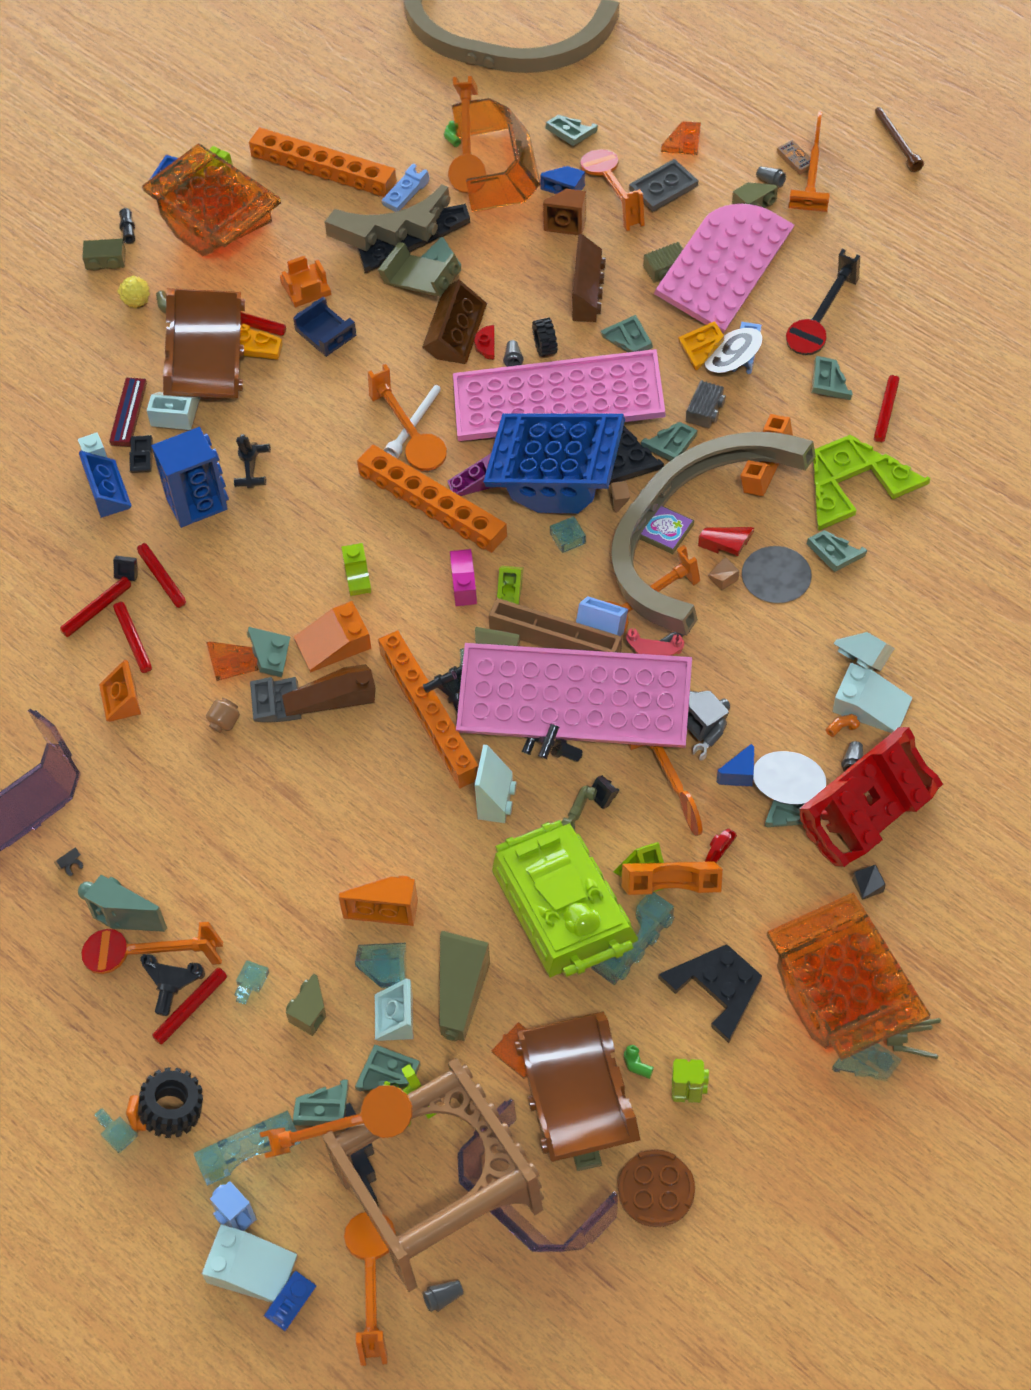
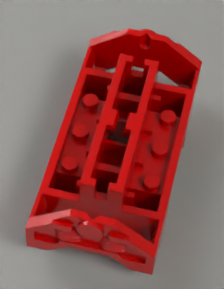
M898 727L800 807V820L806 830L807 837L817 846L820 853L834 866L845 867L850 862L867 854L883 840L879 833L904 812H917L928 803L943 783L939 776L926 765L917 750L915 736L909 727ZM820 817L822 820L830 822L826 825L829 832L840 833L850 849L849 852L843 853L832 843L821 825Z

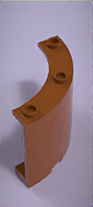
M167 288L166 323H170V327H166L163 395L238 398V391H243V379H239V358L244 357V345H240L241 311H245V299H241V292Z
M604 1011L517 1032L519 1041H515L516 1052L518 1056L522 1055L532 1094V1096H528L530 1110H536L543 1136L540 1139L543 1154L548 1153L551 1162L641 1140L636 1116L629 1098L625 1096V1085L619 1066L617 1067L615 1057H611V1053L615 1052L608 1018Z

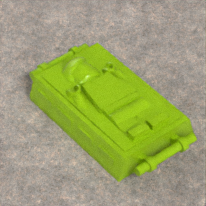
M560 820L551 824L547 822L542 824L541 828L514 839L513 837L507 838L504 843L495 846L497 853L495 854L492 867L493 875L549 978L560 973H564L565 977L575 973L578 975L582 974L587 968L613 957L616 959L623 956V953L634 949L632 943L638 941V937L631 926L628 916L622 906L618 904L615 894L608 882L604 880L601 870L594 858L590 856L589 850L581 836L576 833L570 823L563 826Z

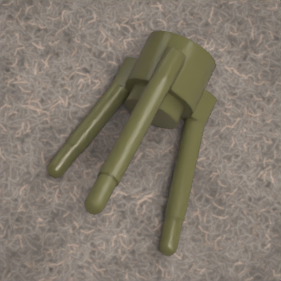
M936 1018L903 1025L886 1026L887 1046H893L894 1051H903L937 1059L938 1054L903 1046V1043H908L907 1033L932 1030V1024L940 1023L941 1019Z

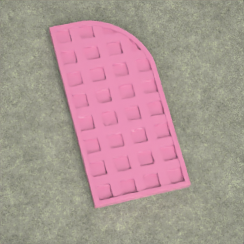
M732 204L720 207L705 217L656 288L654 294L705 325L715 321L722 334H724L791 233L794 224L772 211L756 205Z

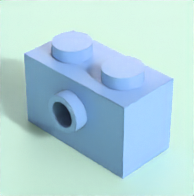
M587 596L579 603L576 623L621 636L624 633L628 609Z
M230 1181L226 1185H220L213 1192L210 1198L215 1209L213 1216L220 1224L245 1231L257 1220L250 1202Z

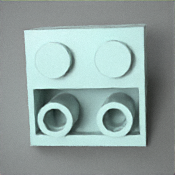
M163 392L151 394L147 407L150 425L152 427L191 430L200 397L163 395Z
M868 632L837 639L834 642L839 647V653L852 660L855 657L858 658L856 663L870 670L875 668L881 671L895 649Z

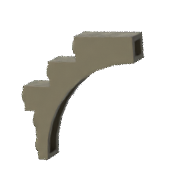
M441 184L433 194L422 202L393 213L361 215L334 209L325 220L326 235L364 251H367L371 245H374L377 239L396 246L398 242L406 238L407 234L428 241L437 231L438 225L436 220L439 218L441 211L450 203L449 188Z

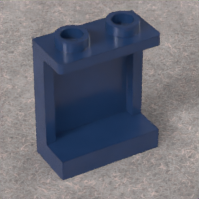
M324 297L314 301L310 306L293 317L295 331L325 357L357 336L355 322L350 318L344 321L327 306V300Z

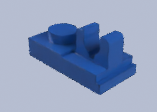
M295 1270L263 1316L283 1331H286L316 1288V1285Z

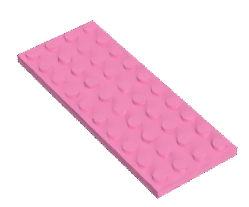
M657 349L453 373L458 441L496 437L502 413L624 414L625 422L666 417Z
M465 643L456 731L459 733L539 738L546 737L550 724H554L560 727L555 739L686 748L692 657Z

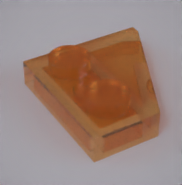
M682 121L661 145V153L698 155L701 123Z
M206 642L216 681L259 670L257 658L253 654L252 647Z

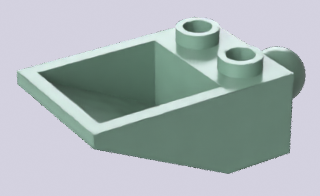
M100 875L95 883L86 881L78 887V895L86 901L92 917L112 929L165 932L167 929L159 906L126 889L113 877L108 879Z

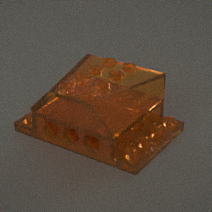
M200 143L142 185L143 191L157 200L159 213L176 238L202 256L213 253L221 247L225 248L231 242L271 223V211L281 204L279 196Z
M854 892L767 931V937L779 956L777 969L791 1005L810 1037L825 1049L833 1046L841 1060L930 1018L931 1014Z

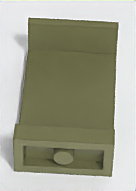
M398 242L378 271L384 284L441 297L461 270L455 254H451L446 262L410 255L405 243Z

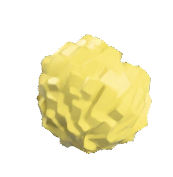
M131 276L123 280L117 293L120 294V300L129 307L136 309L148 303L150 289L147 281L140 277Z

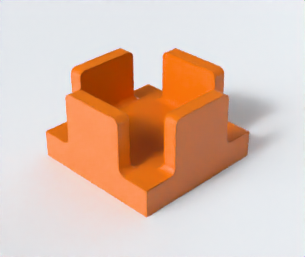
M306 256L298 257L287 262L288 273L286 271L281 272L280 281L295 308L316 301L321 297L332 295L327 283L326 272L319 259L315 260L314 264L308 266Z

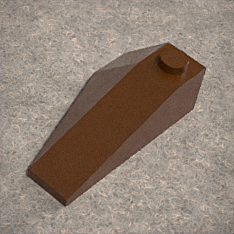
M366 664L349 666L282 695V701L286 716L375 703L376 687L372 671Z

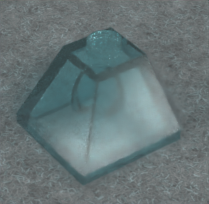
M406 943L358 945L355 966L379 987L388 988L407 978Z

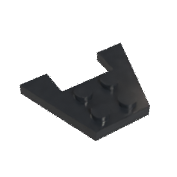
M726 944L659 974L658 979L675 994L690 980L696 981L726 1009L711 1023V1027L729 1043L762 980V975Z

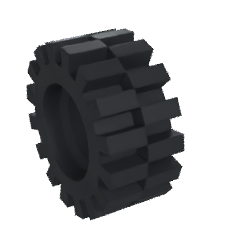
M548 317L533 321L532 332L539 356L556 354L558 343L556 342L557 337L555 336L556 332L552 320Z

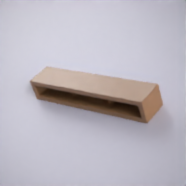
M497 598L489 613L490 629L519 634L520 640L554 649L621 653L622 636Z

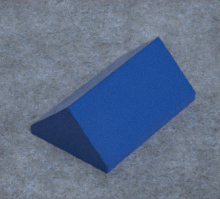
M80 451L79 456L100 517H106L130 509L132 505L116 461Z

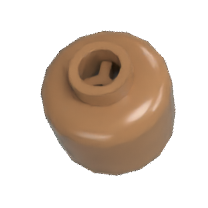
M226 698L215 700L206 714V719L210 722L209 727L219 733L222 730L230 731L240 716L237 710L238 706Z

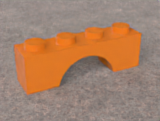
M770 414L763 432L782 433L793 436L790 417ZM748 460L741 473L744 493L764 496L779 463Z
M714 861L622 864L621 887L628 895L652 894L656 890L666 888L687 889L697 893H716L722 891L723 869Z

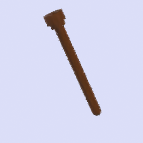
M877 107L875 109L876 115L906 156L907 166L910 171L917 172L921 170L924 166L922 158L919 155L913 154L882 108Z

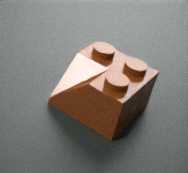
M565 189L543 201L544 231L570 235L583 234L586 222V191Z

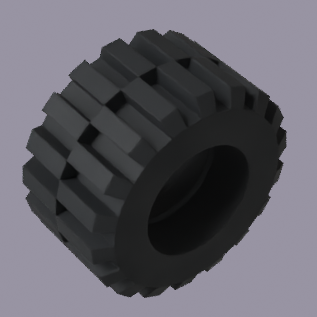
M169 1067L165 1068L164 1072H161L160 1069L155 1071L154 1077L149 1075L146 1078V1083L143 1082L139 1093L138 1116H140L142 1125L146 1124V1129L149 1132L154 1130L155 1135L158 1137L161 1134H165V1138H171V1135L175 1134L177 1138L182 1136L183 1131L187 1134L191 1131V1126H196L201 1115L203 1095L202 1087L198 1085L197 1078H190L191 1073L188 1071L182 1073L180 1068L171 1071ZM165 1096H174L179 1098L184 1105L178 1109L171 1110L161 1107L157 1101Z

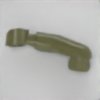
M587 785L581 788L568 813V818L562 820L563 826L570 823L575 830V821L579 819L587 798L589 800L595 799L597 794L596 788Z

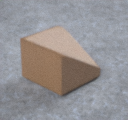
M627 481L615 482L610 485V498L615 513L619 512L630 499Z
M724 558L708 574V577L722 591L739 580V570L728 558Z

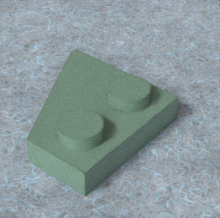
M678 422L671 425L668 429L657 432V436L649 440L644 438L641 441V445L671 461L686 451L696 438L697 430Z
M249 627L247 636L251 639L252 651L257 658L259 671L282 677L290 637Z

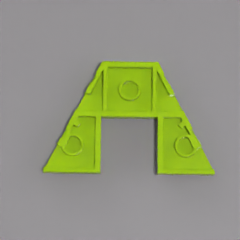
M852 435L816 448L813 468L817 529L820 531L856 515V508L838 485L839 482L871 469L891 498L895 499L928 485L930 477L924 478L911 471V467L908 465H902L895 458L874 451L872 446L860 442L859 439Z

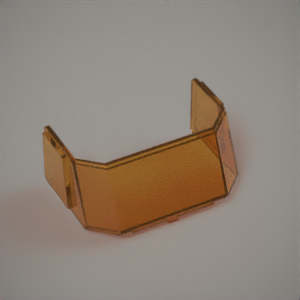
M490 98L470 101V136L508 129L515 160L505 172L468 178L466 180L472 212L524 203L540 186L529 131L509 107ZM461 102L452 105L458 138H462Z

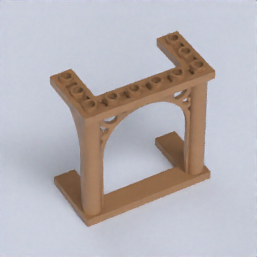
M457 1058L448 1063L449 1071L408 1094L412 1103L413 1115L411 1119L426 1114L441 1113L466 1121L476 1130L485 1148L484 1169L476 1185L464 1197L398 1237L394 1234L348 1159V1156L380 1137L372 1134L365 1124L353 1126L336 1137L332 1131L322 1136L336 1174L345 1189L351 1188L387 1246L395 1270L408 1292L418 1287L409 1259L480 1216L505 1205L525 1204L530 1208L534 1216L543 1211L542 1200L544 1197L540 1191L542 1186L538 1180L540 1175L537 1168L532 1162L530 1164L527 1163L524 1158L526 1156L524 1149L519 1142L516 1144L511 1139L512 1133L505 1122L500 1123L497 1118L499 1117L497 1109L493 1103L488 1104L484 1099L486 1095L481 1085L473 1083L471 1080L473 1075L466 1064L462 1066ZM444 1097V1105L437 1106L436 1103L442 1102L441 1098ZM452 1098L459 1101L461 1104L459 1108L454 1109L450 1106ZM484 1127L487 1128L486 1132L480 1131ZM496 1146L497 1151L500 1153L493 1154L491 1148ZM502 1160L509 1164V1168L505 1171H496L491 1168V1164L494 1161ZM489 1176L498 1179L496 1181L493 1179L489 1184L486 1182Z

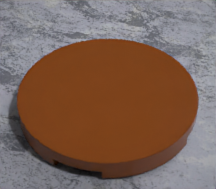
M648 1150L639 1153L623 1167L618 1180V1196L625 1212L636 1222L649 1227H665L681 1220L690 1210L695 1196V1181L691 1170L675 1154L663 1150Z

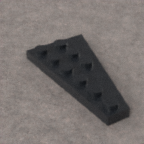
M466 204L444 208L436 220L438 225L437 231L428 241L407 234L401 243H405L408 251L411 252L469 224L470 215ZM377 239L375 244L371 245L367 251L357 248L364 273L380 267L395 246Z
M623 426L609 485L651 473L664 467V463L660 459L657 460L647 447L644 448L637 441V437L625 426Z

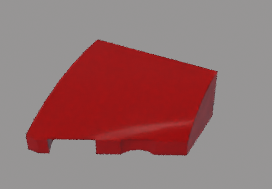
M706 527L699 535L698 546L717 554L720 550L739 556L744 545H747L754 527Z

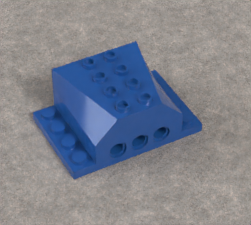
M502 413L484 478L485 486L506 487L513 501L537 513L578 514L593 502L596 489L609 488L625 422L624 414Z

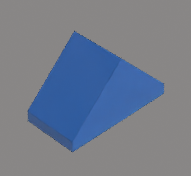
M750 744L717 770L716 782L719 785L752 787L754 777V746Z

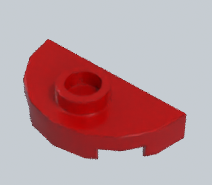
M494 325L485 326L480 329L474 339L477 353L491 360H495Z
M727 828L720 836L716 834L710 843L711 849L705 862L714 861L717 863L736 839V832Z

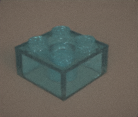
M574 516L550 526V535L562 553L586 544V535Z

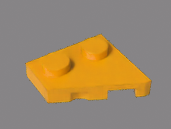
M714 321L682 335L678 339L694 369L699 370L723 343L724 335Z

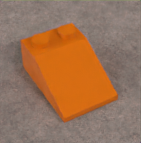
M353 601L332 608L294 636V640L310 673L372 649L369 632Z
M391 876L340 892L339 901L343 919L414 926L418 904L415 879H411L408 876Z

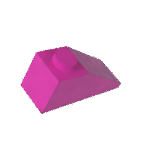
M471 549L450 551L455 606L477 604L472 551Z

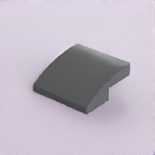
M272 677L250 681L253 720L255 722H284L302 719L301 714L286 716L282 701V695L299 688L296 677L274 681Z

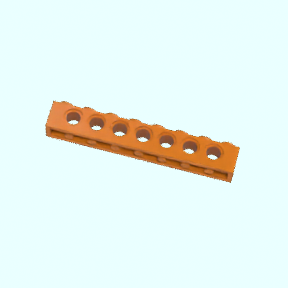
M261 127L258 128L249 141L251 156L375 195L385 197L397 183L396 170L393 167Z
M374 444L357 460L359 474L364 479L373 481L379 488L388 490L396 498L403 499L411 507L423 511L429 518L438 520L446 528L458 532L464 539L473 541L479 548L486 549L492 553L507 537V523Z
M397 630L379 638L381 656L457 786L461 789L475 782L479 765L460 733L456 731L454 723L435 691L432 690L427 693L424 690L423 684L429 681L400 632Z

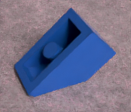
M570 166L542 172L540 175V189L553 194H557L565 189L582 190L585 186V171Z

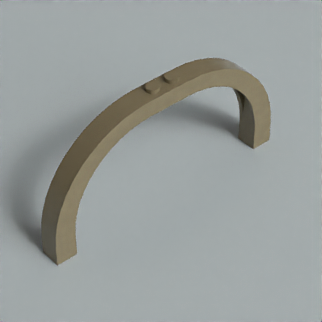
M404 0L405 16L409 27L415 36L431 50L463 63L516 73H536L555 70L584 59L607 40L619 18V2L601 0L590 22L570 38L543 47L511 48L452 34L436 25L428 17L422 7V0Z
M774 432L732 434L712 439L688 449L660 469L646 487L641 490L636 500L630 504L613 538L611 550L613 568L618 586L628 604L648 621L687 636L698 620L694 605L657 592L648 586L634 570V553L644 528L659 508L664 506L681 486L696 476L716 467L750 460L774 462L806 471L816 457L813 441Z

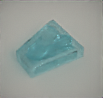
M859 1031L835 1062L832 1070L840 1073V1070L855 1073V1076L872 1077L875 1080L887 1082L900 1065L902 1059Z

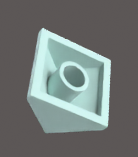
M406 978L375 994V1040L413 1039V993L410 979Z

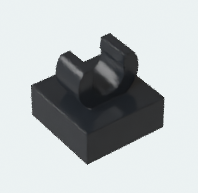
M115 556L113 559L114 579L126 577L129 581H135L137 579V558Z
M603 775L596 777L592 787L597 789L594 801L602 809L610 806L620 790L615 788L611 784L612 782Z
M76 847L54 861L59 870L65 867V873L68 876L73 875L70 870L71 864H76L79 869L83 868V863L76 859L81 855Z

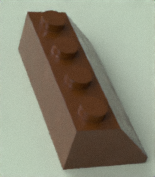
M578 234L572 290V321L596 322L597 314H601L602 302H598V300L603 298V287H600V284H604V272H601V270H605L606 257H602V249L583 234Z
M459 279L449 284L439 299L422 348L438 360L466 364L487 302Z

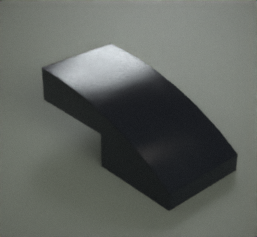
M152 435L131 436V452H129L130 473L150 472L152 470Z

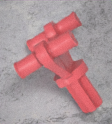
M633 628L629 629L626 635L627 643L637 654L673 656L676 653L680 654L684 648V640L681 635L677 637V634L673 636L671 642L642 639L635 628L634 631Z

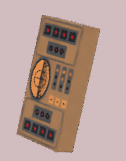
M793 140L777 148V153L799 175L809 171L811 157Z

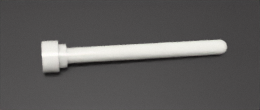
M439 385L433 386L411 417L410 421L414 427L441 390ZM405 428L396 440L389 442L384 448L385 452L397 459L402 453L403 443L409 436Z

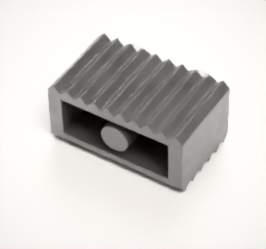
M701 380L687 408L686 422L710 428L712 422L716 423L719 415L718 409L724 406L726 396L723 395L724 387Z

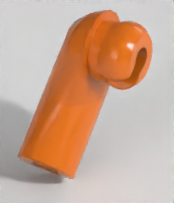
M854 714L839 716L826 728V732L829 736L834 737L843 727L849 726L850 730L857 729L860 726V721Z
M132 1095L129 1097L126 1110L127 1119L133 1131H146V1124L142 1125L138 1116L139 1096Z

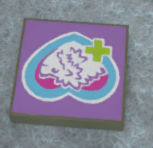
M661 506L644 528L640 540L674 554L693 527L694 520Z

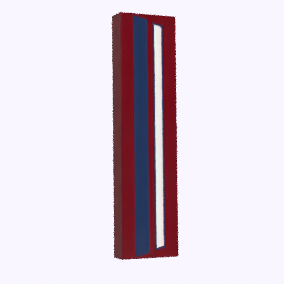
M126 377L109 440L110 446L131 447V436H134L147 385L146 379Z

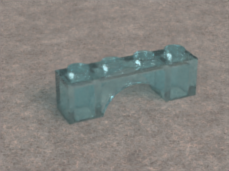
M655 892L647 894L636 907V919L641 929L637 934L638 941L632 943L634 949L623 953V956L616 959L613 957L594 965L591 969L613 985L619 979L624 980L630 972L631 965L634 962L638 963L643 958L644 950L649 944L653 946L656 943L663 928L667 929L672 924L675 918L673 916L674 906Z
M288 1110L193 1153L206 1185L208 1186L230 1176L232 1171L245 1160L258 1154L271 1152L269 1138H261L260 1132L285 1127L286 1131H297Z

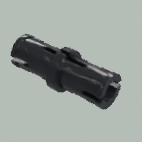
M123 208L119 211L121 220L119 227L122 231L123 241L126 244H131L135 241V223L132 220L130 209Z

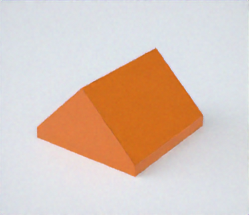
M124 660L99 684L106 721L109 722L141 714L134 677L129 662Z

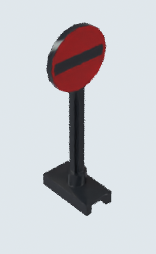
M845 249L840 251L837 279L814 317L794 322L788 328L786 341L792 351L800 355H813L825 346L827 340L826 330L820 322L845 281L854 285L858 282L860 255H856L853 259L846 256Z

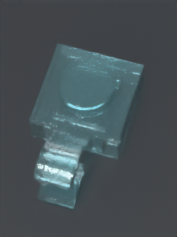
M246 960L236 979L237 985H239L235 992V996H237L236 1002L246 1004L252 990L260 992L269 974V968Z
M102 1108L94 1114L99 1124L105 1128L101 1136L118 1154L138 1137L137 1133L121 1117L113 1121Z

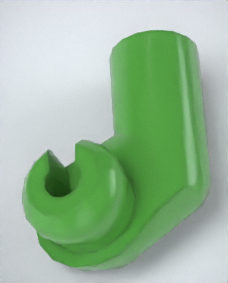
M450 121L445 128L444 137L454 147H458L461 144V139L456 136L459 125L456 121Z
M628 1046L623 1057L628 1070L650 1079L654 1067L641 1062L637 1046Z

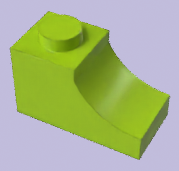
M363 543L341 546L350 596L372 593Z
M499 567L497 598L519 605L524 567Z

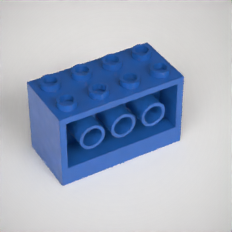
M200 427L151 445L166 500L180 528L228 510L226 501L229 498L225 490L224 479L221 476L223 472L219 462H217L220 461L216 449H211V440L207 433L203 434Z

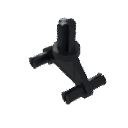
M241 434L240 437H237L236 442L239 447L238 456L245 464L246 478H234V486L254 488L257 485H266V476H253L256 456L259 453H270L271 445L258 444L257 442L250 443L249 438L245 434Z
M454 666L449 669V672L443 675L438 674L434 676V680L423 684V688L427 693L439 688L449 696L447 700L449 703H453L457 713L462 666Z
M550 724L546 737H525L527 740L521 752L531 755L534 744L537 742L543 744L538 755L543 759L547 760L551 750V755L559 758L563 756L578 762L582 758L583 751L568 744L564 739L554 740L560 727Z
M143 954L140 958L142 966L157 985L156 990L160 991L155 1008V1013L160 1016L169 1015L174 994L177 995L178 991L183 987L205 977L204 968L199 963L191 962L188 964L187 969L159 964L157 958L153 955Z

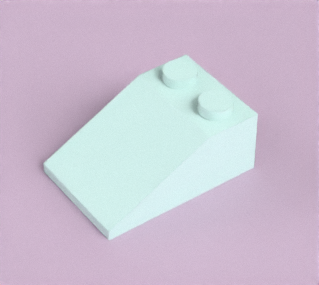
M850 663L836 694L832 712L842 716L854 714L861 723L892 733L898 727H901L913 697L873 670Z
M483 745L475 781L478 820L505 823L507 815H511L513 802L510 801V797L515 795L517 782L513 781V772L488 745Z
M221 1224L202 1275L208 1284L272 1303L290 1278L298 1255L248 1232Z

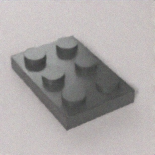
M673 159L630 183L629 190L633 192L640 189L643 193V203L654 212L698 187V180L677 160Z

